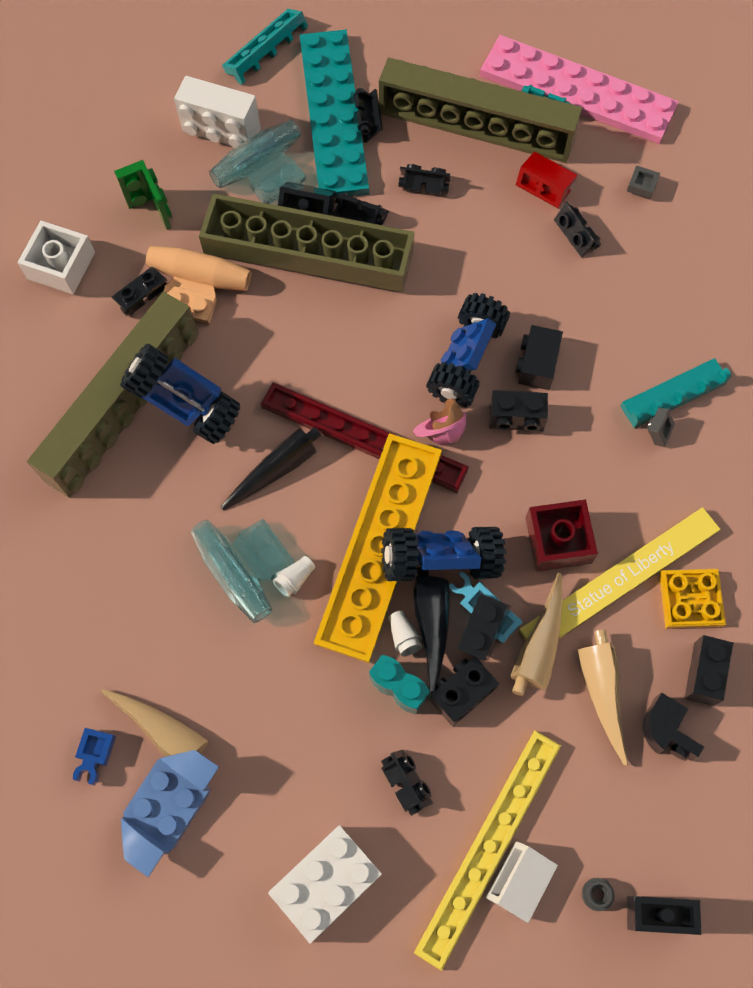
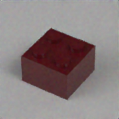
M586 499L529 507L525 519L536 572L593 563L598 555Z

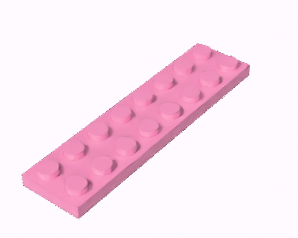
M499 35L480 69V77L517 91H522L524 85L529 86L531 84L533 87L545 91L544 96L548 97L549 93L562 98L566 97V101L582 107L581 115L660 144L679 103L675 99Z

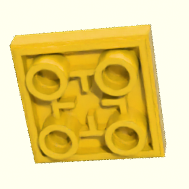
M719 569L660 571L659 578L665 629L716 628L726 626Z

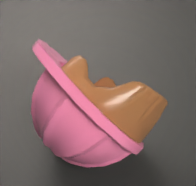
M454 398L448 399L445 402L443 411L430 412V419L414 428V435L417 437H427L434 443L444 446L457 442L463 434L467 415L461 410Z

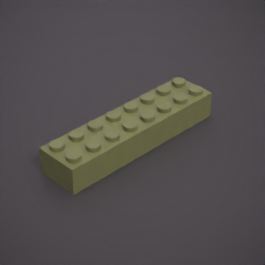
M389 57L379 78V106L382 115L529 154L535 151L548 159L563 163L568 161L582 111L580 106Z
M213 193L199 239L204 254L403 293L414 251L415 232Z
M164 291L161 293L26 461L45 483L68 498L82 487L88 473L97 468L106 450L115 445L120 432L132 423L138 409L145 406L148 402L121 387L120 383L125 375L124 372L130 366V362L134 360V356L148 343L169 357L166 365L174 358L180 361L184 350L188 345L191 346L196 341L199 333L190 307Z

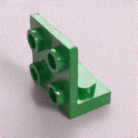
M143 160L115 170L116 178L129 209L153 200L166 229L171 228L169 218H172V214L168 207L165 193L157 184L158 180L152 168L147 169Z

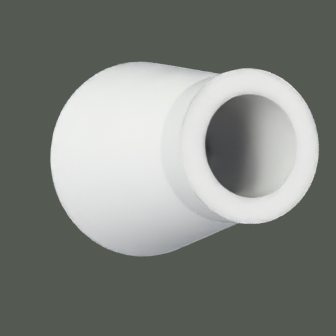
M303 556L299 561L277 572V577L273 580V583L284 596L295 595L310 573L315 569V565L308 557Z
M404 611L392 613L388 620L391 626L395 650L400 652L401 656H409L418 652L422 648V637L407 619Z

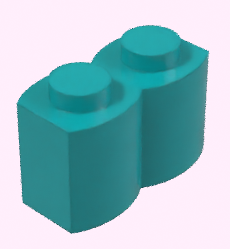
M381 655L369 671L370 680L376 689L386 695L393 696L395 702L409 713L417 714L429 698L430 691L426 684L418 677L405 673L401 664L389 656Z

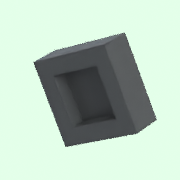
M636 165L627 192L651 199L660 173Z
M658 407L655 416L649 421L648 432L655 445L665 447L675 423L669 409Z

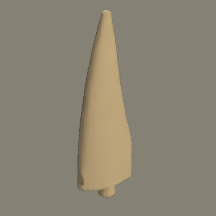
M557 573L543 611L518 653L510 676L511 679L515 680L512 692L516 695L523 696L527 685L542 690H547L555 662L561 626V573Z
M598 630L594 632L597 645L585 647L577 651L587 689L598 718L610 743L625 766L628 765L620 713V671L615 646L610 642L608 643L606 630Z
M105 689L101 690L104 696L137 723L164 757L192 750L202 754L207 747L208 740L170 715L130 697Z

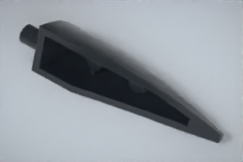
M314 427L308 433H305L301 428L297 429L244 478L221 505V509L224 511L293 471L314 455L317 451L313 442L321 436L318 429Z
M418 567L413 587L415 615L426 653L429 691L434 693L443 663L448 635L449 581L444 578L429 576V570H423L422 567Z

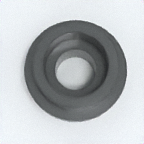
M592 878L582 888V899L591 910L604 911L612 905L614 891L606 880ZM595 888H599L603 893L602 899L599 901L594 900L592 897V891Z

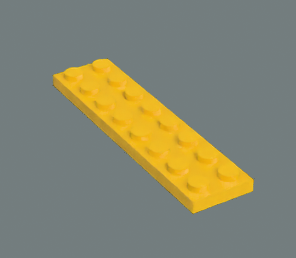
M389 433L313 643L315 646L368 664L370 663L398 582L387 581L385 572H383L384 563H382L381 559L383 558V553H381V548H383L382 539H384L383 534L387 528H411L415 532L442 454L441 449Z

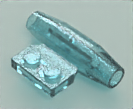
M290 119L259 132L231 150L209 170L211 179L218 188H223L249 177L250 188L261 202L272 203L279 198L281 185L286 182L301 184L305 181L306 175L294 160L283 155L301 137L299 127Z
M262 519L241 531L234 543L210 520H204L195 525L191 530L194 542L205 565L228 598L253 623L266 618L272 612V608L259 581H271L277 577V572L295 563L266 521Z

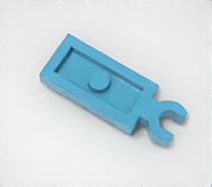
M463 572L459 573L465 581L462 588H457L453 583L449 584L450 589L454 593L465 596L460 604L471 614L480 593L499 600L481 582L473 587L470 576ZM511 610L498 637V640L502 643L523 623Z

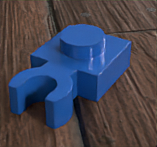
M89 728L84 729L75 758L81 759L83 762L82 765L75 769L73 780L80 782L82 774L89 771L90 779L88 784L96 785L99 779L97 766L98 764L107 766L115 742V735Z

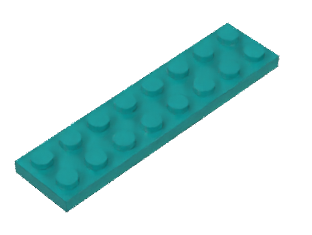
M347 29L299 34L318 188L336 191V196L338 193L343 194V192H346L349 196L369 195L362 134L357 128L356 112L358 109L353 99L355 85Z

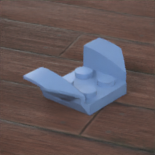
M196 750L158 759L123 812L124 817L121 818L124 860L149 877L164 854L170 853L176 847L210 794V787L207 785L219 766Z

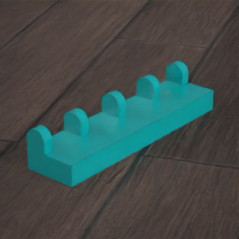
M293 9L285 10L222 65L225 73L233 75L240 85L244 84L246 80L243 74L251 67L255 72L260 70L261 67L258 61L267 53L271 57H275L277 55L275 46L283 39L291 43L294 40L291 32L298 26L303 31L308 28L303 12Z
M714 358L623 401L620 407L633 428L649 422L655 416L658 407L672 411L726 385L731 378V372L728 368L722 369Z

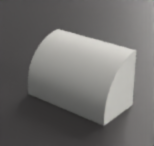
M515 841L485 898L529 923L558 865L531 847Z

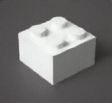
M40 220L17 263L28 280L74 294L95 251L87 235Z

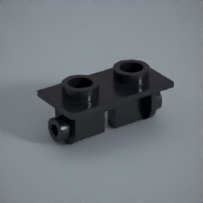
M358 88L353 94L355 106L358 109L356 112L357 128L363 134L364 142L366 143L383 130L377 89L368 93L363 88Z
M407 164V167L400 166L401 175H404V177H399L398 187L403 188L404 191L421 192V185L425 183V193L440 196H443V193L448 194L449 184L445 183V181L450 182L451 175L446 173L445 169L434 167L429 171L422 170L421 166L415 164Z
M343 192V194L338 193L335 203H337L333 215L383 225L389 210L382 208V205L377 206L361 201Z
M565 202L554 218V221L582 258L589 248L596 250L600 247V237L595 234L591 227L585 226L587 222L580 214L579 209Z
M150 267L114 294L112 299L121 306L120 310L125 316L133 315L135 311L145 305L143 300L145 297L150 301L160 292H163L168 280L154 267Z
M404 750L395 751L381 761L383 765L381 769L391 787L396 786L400 782L404 786L395 794L405 812L408 811L410 816L421 811V809L433 804L430 798V789L424 781H420L415 772V762L408 753H405Z

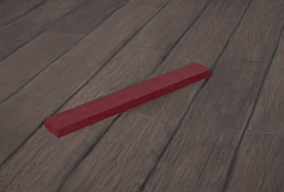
M274 382L261 402V408L309 429L316 427L322 435L377 459H380L390 433ZM441 455L432 483L458 494L468 473L469 466Z

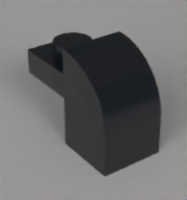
M662 692L654 698L643 719V733L648 745L657 754L670 747V752L681 760L687 761L689 759L691 761L698 758L704 746L677 730L688 708Z

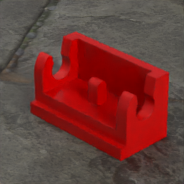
M534 151L520 167L516 186L559 208L572 190L570 186L575 182L577 174Z

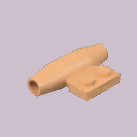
M150 246L146 255V265L148 267H154L157 271L173 277L165 285L164 292L188 305L194 321L210 324L217 302L215 289L247 291L250 286L251 270L220 257L184 248Z

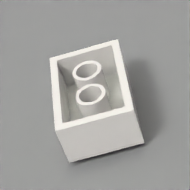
M184 77L174 97L182 131L191 136H200L215 143L220 142L230 145L235 149L251 151L261 130L256 96L193 77Z
M339 825L279 881L268 894L311 944L382 873Z

